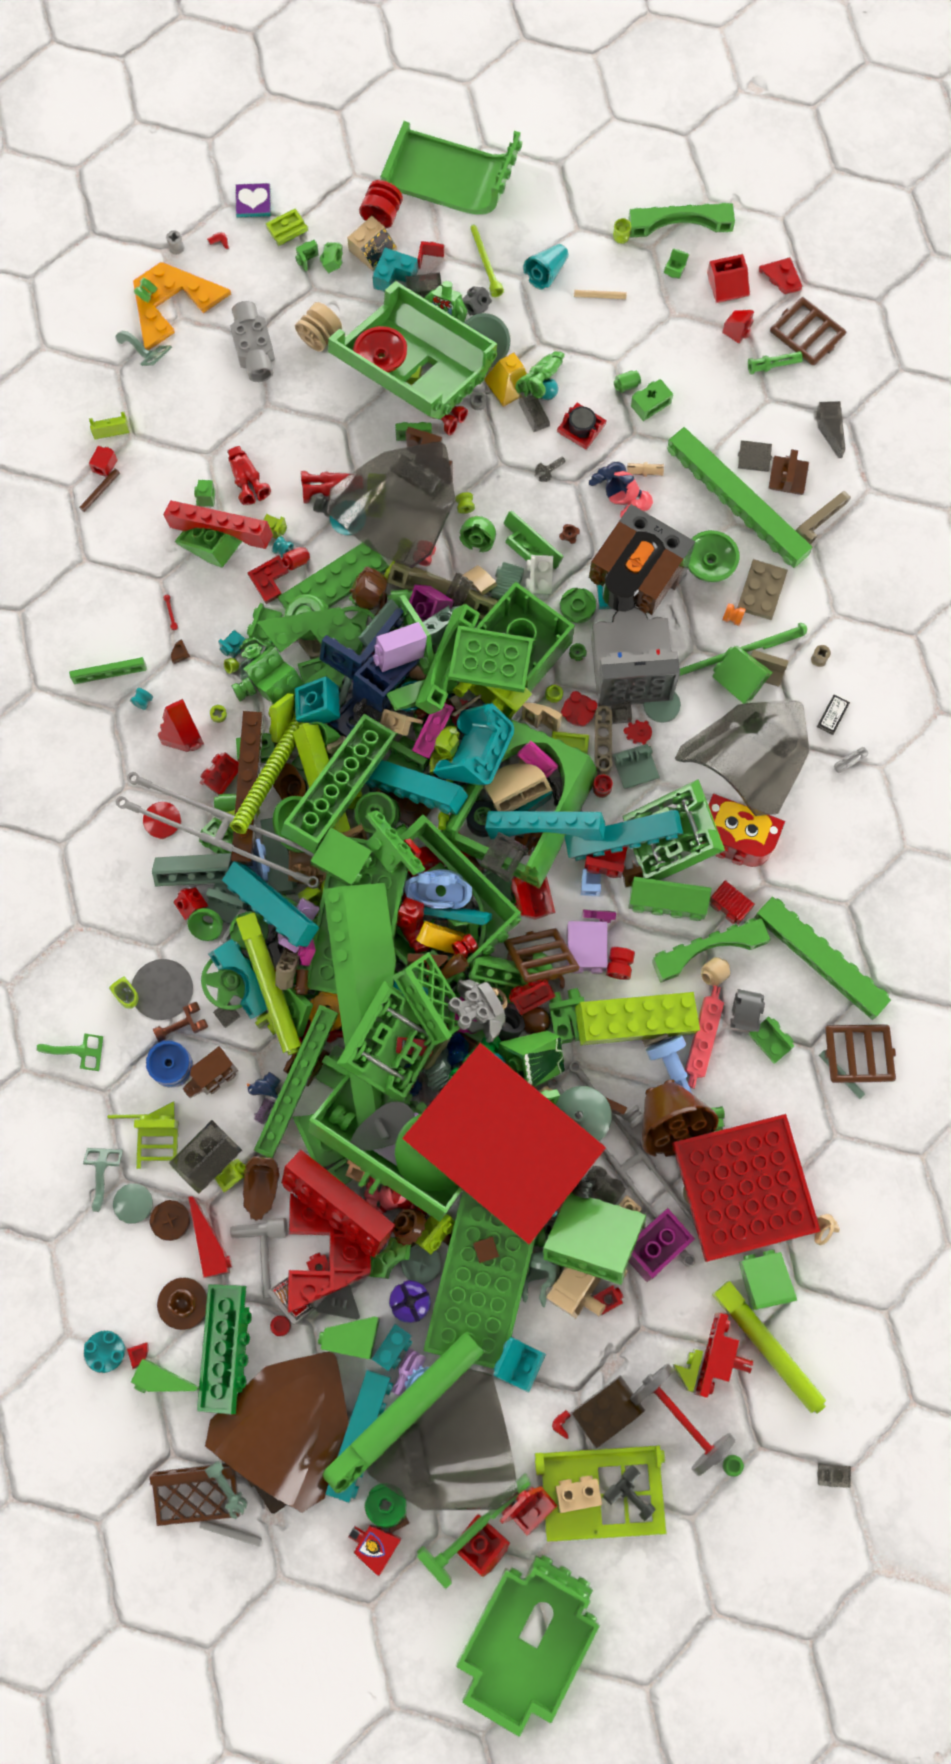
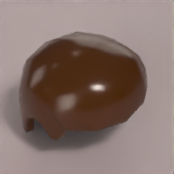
M538 1006L522 1015L525 1023L524 1030L527 1034L531 1035L548 1031L550 1016L544 1008Z

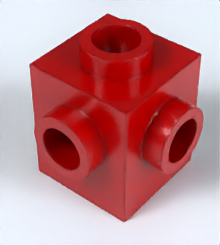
M196 887L182 889L178 892V897L173 901L185 920H188L190 915L197 909L207 908L208 906Z

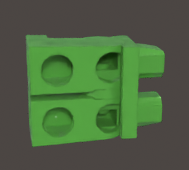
M578 988L568 990L569 999L563 1001L560 992H554L555 997L550 1000L548 1007L553 1033L561 1037L562 1044L573 1042V1036L575 1042L580 1041L575 1006L580 1002H585L584 997H581Z

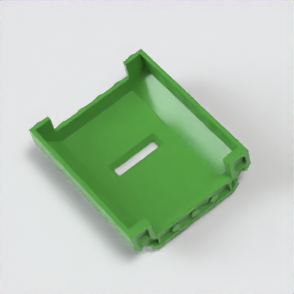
M397 281L385 290L384 304L345 337V332L339 329L328 338V352L429 417L439 420L443 416L448 415L456 404L459 405L467 394H471L473 389L484 381L491 364L497 356V343ZM384 326L400 332L407 343V356L403 364L396 370L387 373L354 352L355 341L364 331L373 327ZM427 362L433 365L412 385L406 382L417 371L419 366L422 368Z

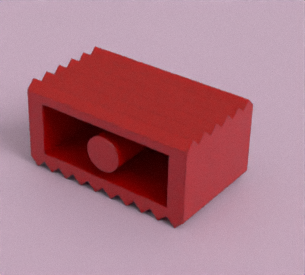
M726 880L709 900L711 902L710 906L718 912L721 910L726 914L725 918L732 924L737 923L738 925L755 905L754 902L749 900Z

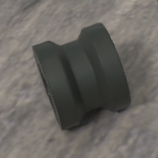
M584 1176L572 1190V1193L581 1198H591L593 1194L591 1189L595 1185V1180Z

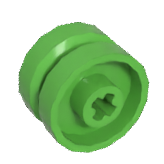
M369 792L359 799L354 810L357 824H361L366 832L374 834L377 831L365 817L367 813L380 810L379 813L385 817L386 822L395 829L401 817L400 807L391 796L380 792Z

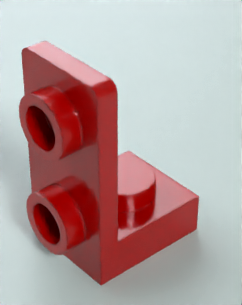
M411 839L404 840V843L411 847V852L421 861L422 865L436 861L437 858L428 847L418 848Z

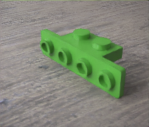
M512 510L509 511L503 524L513 534L507 537L505 543L525 561L531 560V555L553 556V568L557 569L564 556Z
M378 811L366 814L365 817L377 831L365 844L389 873L394 872L403 862L413 875L422 873L425 868L421 861L414 856L409 846L400 839L396 830L386 822L385 817Z

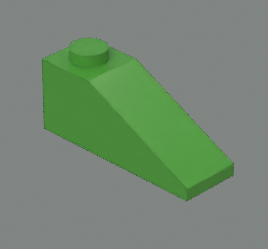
M142 1359L131 1380V1383L135 1384L134 1389L142 1393L146 1391L199 1390V1386L147 1359Z

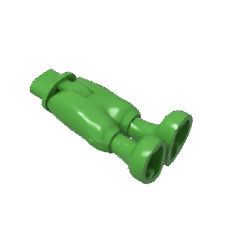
M554 351L552 354L543 357L530 369L528 374L522 376L516 382L515 388L519 395L526 397L531 391L534 397L542 398L545 394L543 381L550 379L563 363L565 354Z

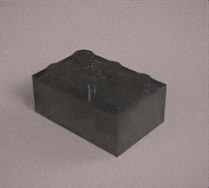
M211 1120L169 1164L188 1185L200 1194L238 1156L242 1149Z

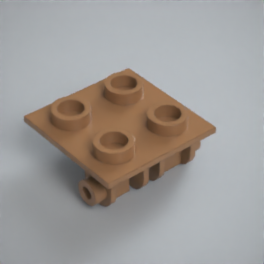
M289 850V870L309 877H317L320 882L318 888H321L322 881L326 879V873L310 864L312 856ZM288 875V881L307 885L306 883L294 879L293 876ZM311 880L310 885H315L316 880Z

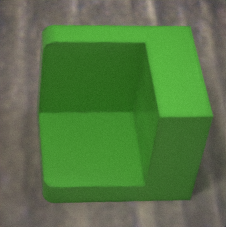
M345 1158L327 1170L345 1185L353 1180L346 1176L350 1165L347 1164Z

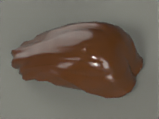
M254 1156L248 1161L244 1169L243 1207L249 1212L251 1220H262L263 1216L272 1209L280 1177L278 1164L273 1158Z

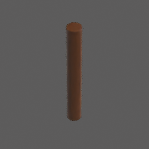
M115 468L79 508L85 512L117 478L120 472Z

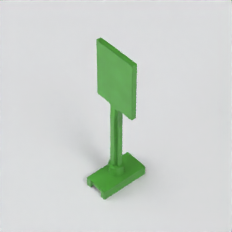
M526 1473L488 1507V1513L482 1515L444 1552H440L434 1558L424 1546L417 1551V1558L445 1589L452 1584L451 1576L444 1569L449 1563V1559L473 1538L491 1518L494 1520L531 1484Z

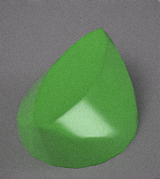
M322 722L310 724L319 726L325 748L340 737L327 724Z

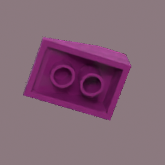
M667 1208L640 1232L629 1263L648 1282L662 1271L695 1238Z

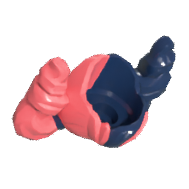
M619 461L600 468L589 480L590 486H596L606 480V495L610 502L619 505L628 504L621 511V518L630 504L642 511L649 510L653 504L652 496L647 491L639 489L634 476L626 472L625 465Z

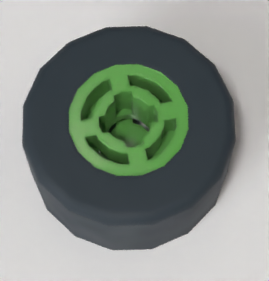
M486 800L477 801L471 808L466 821L469 830L474 835L479 837L489 836L485 829L488 811H497L492 802Z

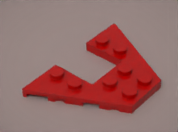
M290 1193L289 1234L328 1235L329 1271L289 1270L287 1313L293 1312L359 1281L371 1273V1255L365 1254L358 1244L349 1241L343 1232L339 1229H334L327 1219L318 1216L312 1207L308 1204H303L293 1193Z

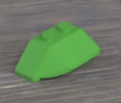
M488 955L475 958L469 974L470 980L479 984L487 982L491 987L500 989L506 995L507 1002L510 1004H514L509 1000L511 990L519 985L522 987L528 984L524 982L513 961ZM532 968L527 969L529 974L539 972ZM498 993L499 1001L503 1002L502 996Z

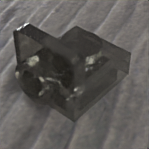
M819 1463L817 1471L818 1485L851 1488V1466Z

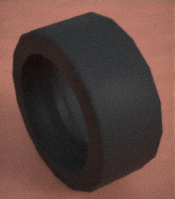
M506 1007L504 1009L505 1022L509 1023L513 1029L502 1026L498 1035L501 1041L518 1038L525 1027L522 1016L516 1010Z

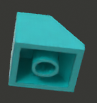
M325 676L295 688L296 721L303 723L322 722L326 724L339 719V686Z

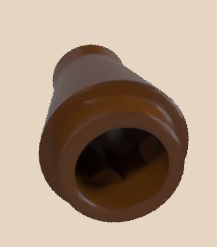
M461 953L454 954L440 971L447 980L465 971L469 963Z

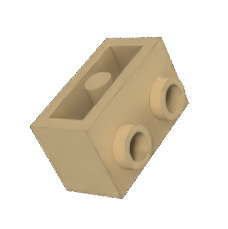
M592 1475L580 1477V1482L572 1483L571 1479L559 1481L560 1486L555 1487L560 1513L602 1505L598 1479H592Z

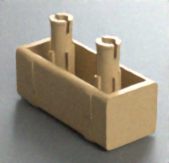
M565 1267L558 1280L553 1284V1288L546 1297L552 1304L574 1319L578 1317L583 1307L594 1312L597 1316H600L606 1307L605 1304L591 1296L601 1278ZM625 1269L624 1278L628 1273L627 1269Z

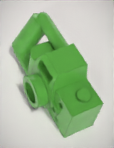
M327 242L324 244L323 254L320 255V262L328 273L339 269L343 263V245L339 242Z

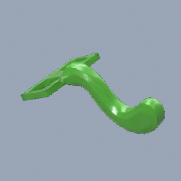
M84 1033L83 1044L79 1046L38 1044L36 1051L54 1055L75 1054L81 1057L80 1069L99 1071L103 1036ZM89 1036L98 1038L97 1049L87 1046ZM86 1056L96 1058L95 1068L85 1066Z

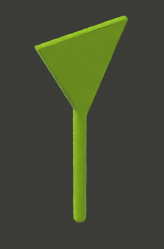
M175 1101L150 1114L108 1115L107 1118L126 1119L152 1116V1119H160V1116H172V1119H175Z

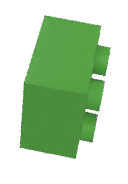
M515 582L477 625L476 629L533 638L525 685L531 692L572 644L575 625Z

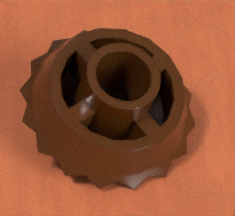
M417 1208L405 1209L395 1217L393 1233L398 1244L401 1243L403 1246L406 1244L411 1245L412 1242H417V1239L422 1236L426 1223L424 1219L425 1214L422 1213V1210Z

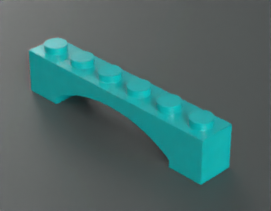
M488 811L485 829L490 839L509 840L512 836L525 833L548 832L572 835L583 838L584 841H603L606 823L602 812Z

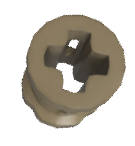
M818 645L811 656L813 665L822 667L826 664L831 655L829 647Z

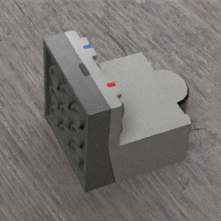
M632 607L626 611H616L612 617V622L599 621L593 624L591 645L598 707L603 705L621 706L673 700L680 668L678 652H672L668 618L654 617L648 619L646 613L641 612L637 607Z

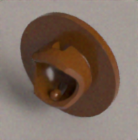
M177 1278L170 1281L163 1287L158 1296L157 1309L160 1318L173 1329L186 1330L195 1327L206 1315L207 1293L200 1283L190 1278Z

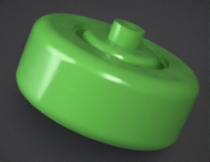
M303 594L295 597L288 604L285 616L329 608L320 598L310 594ZM310 630L300 637L303 640L316 639Z

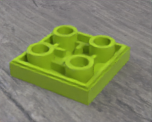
M286 694L269 708L268 715L271 718L269 733L271 734L272 742H279L295 715L294 694Z

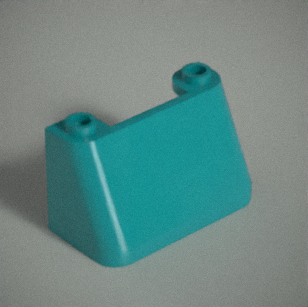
M492 703L461 711L457 725L464 734V737L452 763L448 760L438 761L433 771L437 776L446 780L476 785H487L493 781L514 734V725Z

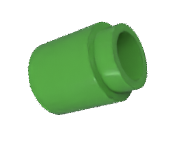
M630 370L615 376L613 381L614 387L620 393L638 387L641 384L639 372L637 370Z
M392 590L391 594L387 595L388 600L393 599L396 605L401 608L399 596L405 595L409 601L413 590Z
M219 794V796L214 797V808L223 812L235 810L236 794Z

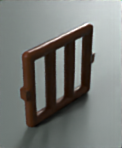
M801 297L789 310L786 309L782 313V317L770 328V332L794 352L800 351L802 358L811 365H816L827 353L830 354L834 350L835 345L846 335V330L805 297ZM802 306L811 311L787 336L779 330ZM817 316L824 323L801 346L796 344L793 339ZM829 327L837 332L814 357L806 352Z
M556 928L535 933L530 931L526 932V935L509 938L504 941L508 953L526 983L546 978L550 980L556 979L559 975L576 972L580 969L576 959ZM552 936L555 939L554 942L516 950L513 946ZM558 948L562 951L560 954L522 962L520 958ZM567 960L569 963L567 966L529 974L527 971L530 968Z
M827 1025L825 1027L827 1043L825 1058L829 1062L831 1082H894L896 1080L894 1065L896 1051L895 1048H892L889 1025ZM864 1032L868 1074L857 1075L853 1033ZM872 1032H883L887 1074H876ZM834 1033H845L849 1075H838Z

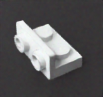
M531 555V560H527V571H530V578H526V589H529V592L532 594H551L553 556Z

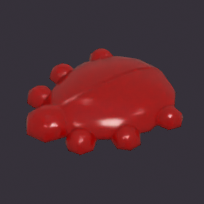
M635 720L634 724L629 722V727H625L623 730L624 734H627V740L633 739L634 744L642 742V745H645L652 736V728L647 720L644 722Z

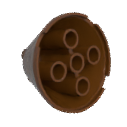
M673 1079L667 1080L664 1084L657 1087L649 1088L645 1092L642 1147L647 1154L654 1157L657 1154H664L665 1157L675 1156L673 1142L708 1134L712 1129L713 1131L716 1130L719 1123L716 1112L680 1084L675 1083Z

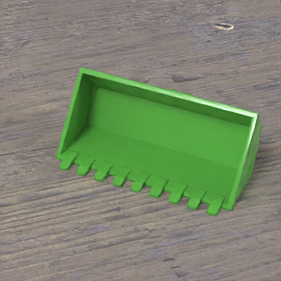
M348 1073L310 1118L308 1132L365 1172L358 1186L362 1188L366 1185L370 1176L374 1178L375 1182L369 1189L371 1195L374 1194L380 1183L384 1186L387 1185L441 1222L462 1193V1188L458 1185L443 1191H426L417 1188L401 1175L395 1164L374 1150L362 1151L350 1143L353 1134L358 1128L357 1117L346 1132L341 1130L339 1125L328 1121L339 1104L345 1107L348 1113L352 1112L356 1115L350 1075ZM382 1092L381 1107L386 1103L396 1101ZM409 1093L404 1102L406 1105H409L413 1095ZM420 1102L415 1110L411 1109L414 1113L422 1114L427 1105Z

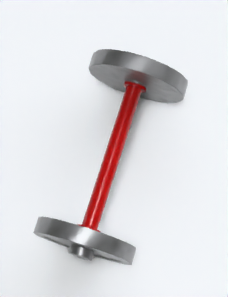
M667 1363L653 1375L649 1374L630 1399L635 1405H638L651 1393H655L705 1451L691 1469L697 1476H700L724 1458V1455L734 1445L735 1438L728 1433L712 1446L661 1389V1384L674 1371L670 1364Z

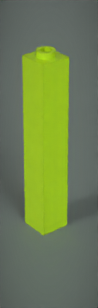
M304 723L299 725V729L293 732V736L310 788L328 764L329 758L319 726ZM346 813L342 815L333 828L342 834L350 830Z

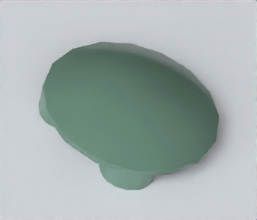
M131 1183L123 1186L113 1198L114 1213L125 1223L135 1224L141 1222L151 1214L153 1205L151 1193L140 1184Z

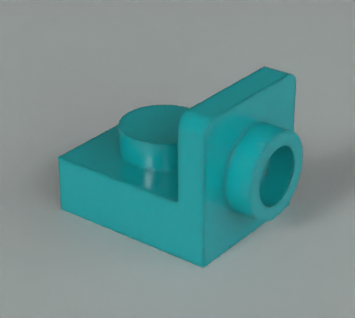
M233 630L224 641L222 639L218 641L219 650L225 656L230 655L232 658H235L242 651L239 646L242 645L245 638L236 630Z

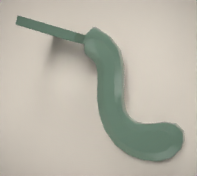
M124 330L119 331L115 336L118 343L123 344L125 341H128L145 358L140 363L141 366H153L172 348L171 345L158 346L154 351L146 350L134 335Z
M87 1148L83 1165H94L96 1168V1191L92 1202L93 1212H99L103 1205L105 1169L108 1166L120 1165L123 1150ZM99 1153V1158L96 1161L87 1160L88 1154ZM119 1154V1159L116 1162L107 1161L108 1155Z

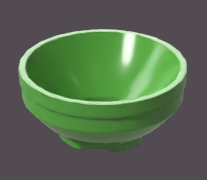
M207 908L194 911L187 923L191 934L203 941L217 939L223 929L221 917L215 911ZM203 916H210L213 922H205Z

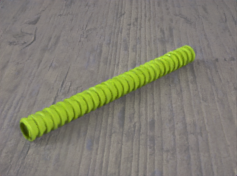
M296 713L264 765V768L261 770L256 782L251 787L246 799H244L241 807L238 809L233 821L230 823L231 829L236 833H246L262 802H264L272 785L275 783L277 776H279L287 759H289L296 743L293 732L299 729V725L304 724L303 722L296 721Z

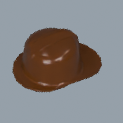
M285 763L273 784L274 789L282 800L290 796L303 797L307 792L306 782L292 764Z

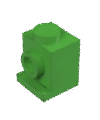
M198 480L197 487L195 486L194 488L196 506L214 507L216 490L213 480Z

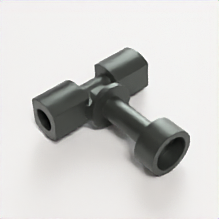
M631 1465L621 1475L622 1479L616 1485L613 1484L602 1496L610 1505L620 1496L623 1499L627 1496L641 1511L639 1516L643 1521H646L656 1508L651 1503L646 1505L633 1491L635 1486L632 1483L641 1473L634 1465Z

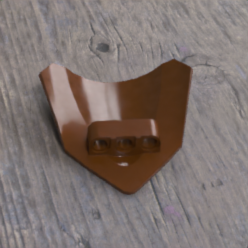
M322 1352L265 1366L246 1384L242 1392L237 1393L236 1414L217 1413L209 1422L205 1442L207 1449L244 1478L301 1513L325 1498L329 1484L323 1478V1473L338 1458L349 1423L336 1355L332 1352Z

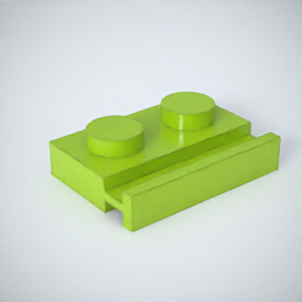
M296 208L265 223L267 230L278 246L308 231V226L304 223Z

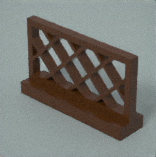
M224 1463L222 1464L224 1467L222 1474L225 1479L231 1480V1489L233 1493L237 1494L236 1471ZM211 1465L155 1471L149 1476L150 1485L153 1487L157 1526L232 1518L229 1512L220 1507L227 1498L224 1491H222L223 1489L218 1486V1482H213L216 1481V1478H209L205 1472ZM201 1482H207L213 1487L208 1495L197 1488ZM181 1484H187L193 1489L187 1498L177 1490ZM166 1486L172 1491L166 1500L159 1495V1487ZM215 1489L224 1496L219 1505L209 1498ZM194 1491L204 1499L199 1507L188 1500ZM173 1494L184 1501L178 1509L168 1502ZM205 1501L215 1508L212 1514L206 1515L200 1510ZM185 1503L195 1511L192 1516L186 1517L180 1512ZM164 1506L174 1512L171 1519H162L161 1510Z

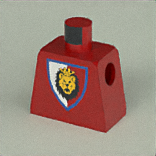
M370 1524L366 1532L354 1526L348 1536L358 1543L353 1553L377 1576H380L401 1541V1537Z

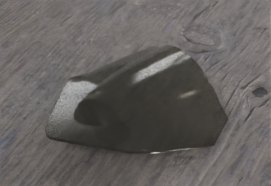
M433 442L381 453L330 488L327 513L349 533L375 552L398 564L409 568L415 567L432 554L456 500L446 445L442 442Z
M799 701L739 704L721 719L682 744L675 756V760L683 763H698L719 774L737 791L755 816L776 815L785 802L809 754L804 706Z
M469 1368L367 1468L368 1474L422 1510H498L518 1495L510 1441L493 1375Z

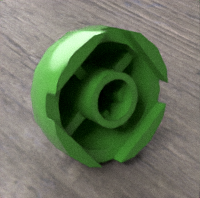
M473 516L467 519L459 532V539L462 544L470 550L473 547L479 548V552L489 551L496 539L494 524L482 516Z

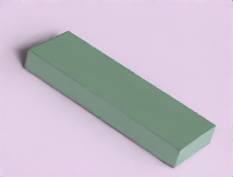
M393 599L387 601L358 637L365 647L369 645L394 611L399 608Z

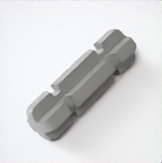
M861 747L843 758L842 761L840 760L835 763L834 768L838 773H841L846 768L859 762L860 759L867 757L869 753L865 747Z

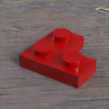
M278 555L247 573L264 602L268 604L282 594L274 580L284 576L289 571L288 568L284 567L282 559Z

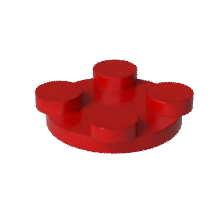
M573 691L564 702L561 714L570 724L584 727L594 718L598 704L595 700L582 695L579 691Z

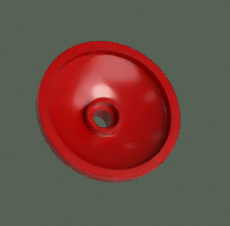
M379 326L370 328L360 334L355 341L353 351L389 373L396 370L405 361L407 343L403 335L397 330Z

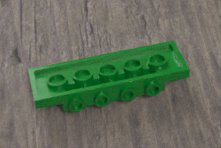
M208 1284L197 1402L198 1412L236 1414L237 1392H242L247 1382L244 1376V1367L248 1364L246 1345L250 1342V1335L247 1333L248 1324L252 1320L249 1307H245L247 1286Z

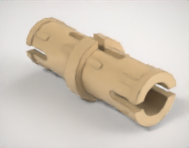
M644 462V464H627V472L634 475H643V477H647V475L663 476L664 464H648V462Z

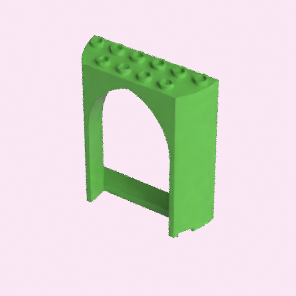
M512 719L514 734L501 763L507 758L516 755L531 740L559 765L558 770L562 779V797L554 812H580L597 777V770L591 757L576 747H570L559 739H553L542 731H536L527 724L519 723ZM467 783L463 789L468 795L466 801L457 815L449 814L450 817L446 823V829L440 832L458 850L540 888L565 841L564 836L567 834L543 832L526 865L459 834L460 828L484 785Z
M422 815L400 836V839L404 842L406 839L413 841L418 837L451 871L460 874L463 880L472 887V894L478 903L480 911L492 913V920L482 925L481 938L478 944L479 949L475 953L468 954L466 958L469 966L466 967L465 971L446 980L452 989L459 980L464 981L467 979L468 976L466 974L471 970L475 958L485 955L490 956L496 950L494 947L499 942L502 944L510 936L508 933L522 920L520 918L521 912ZM396 926L393 941L395 954L406 965L408 954L428 953L427 951L415 953L414 948L409 946L401 929ZM411 969L418 976V971ZM423 974V982H426V974ZM434 978V986L440 988L438 979ZM433 992L436 996H439L438 992Z

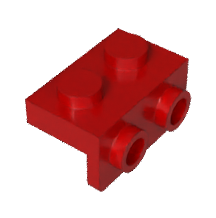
M542 979L530 982L522 987L519 985L513 988L509 995V1000L515 1004L519 1013L523 1015L553 999L555 993L547 980Z

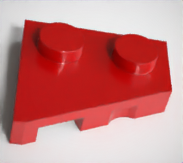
M791 257L759 266V273L767 275L770 278L769 281L776 285L785 295L802 290L803 286Z

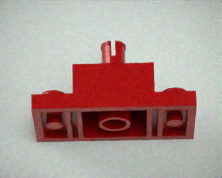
M715 1313L695 1391L697 1396L708 1398L709 1394L712 1395L715 1382H712L713 1378L729 1382L733 1368L749 1374L752 1371V1368L744 1366V1364L753 1366V1360L736 1356L740 1340L723 1336L725 1332H728L730 1326L727 1314Z

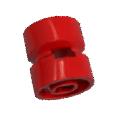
M611 947L609 959L612 962L608 963L606 975L615 979L630 980L632 973L630 965L634 963L635 951L623 947Z

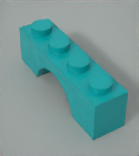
M230 939L208 953L218 970H232L242 978L245 985V993L240 1004L250 1019L259 1016L267 1010L257 977L252 970V964L247 958H244L241 953V947L236 941Z

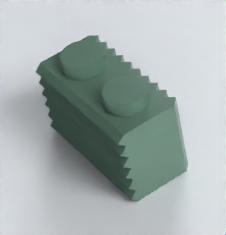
M503 562L501 567L498 566L495 574L497 586L489 591L491 597L500 600L515 582L520 584L524 575V568Z

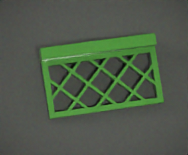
M399 596L401 609L404 611V627L419 622L427 636L424 657L419 659L418 665L423 674L426 675L435 657L432 649L431 635L406 596Z
M429 952L392 976L434 1045L448 1040L453 1033L460 1029L458 1021L455 1020V1013L450 1011L449 1017L444 1016V1008L448 1009V1004L444 1003L445 995L450 1000L457 997ZM424 960L427 961L429 970L423 968ZM411 969L418 971L417 978ZM423 974L429 976V983L423 982ZM434 978L438 979L440 988L434 986ZM422 986L428 988V996ZM434 991L439 993V1000L433 999ZM433 1004L439 1006L438 1012L436 1011ZM443 1021L449 1023V1031Z

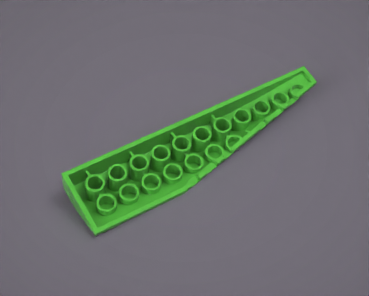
M385 883L323 889L345 1048L382 983L385 981L394 986V978L392 976H394L396 967V956ZM349 1072L359 1127L372 1113L381 1107L382 1092Z

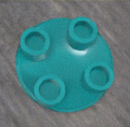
M112 1331L97 1332L84 1344V1360L88 1367L95 1372H111L124 1359V1342L120 1336Z

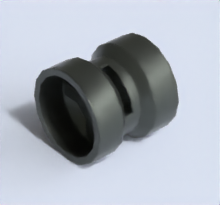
M319 494L314 502L313 511L317 513L322 512L330 518L331 511L337 505V501L327 499L324 495Z

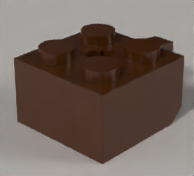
M218 1046L191 1067L190 1075L192 1079L182 1089L190 1099L202 1092H205L207 1095L209 1093L214 1094L221 1088L220 1085L224 1081H231L239 1070L221 1047Z

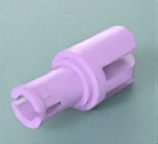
M411 1348L407 1350L398 1368L400 1375L391 1392L400 1396L405 1391L406 1386L404 1383L408 1381L407 1376L413 1374V1369L418 1370L420 1366H423L426 1360L425 1356Z

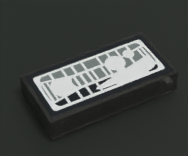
M833 694L816 727L834 735L850 702Z

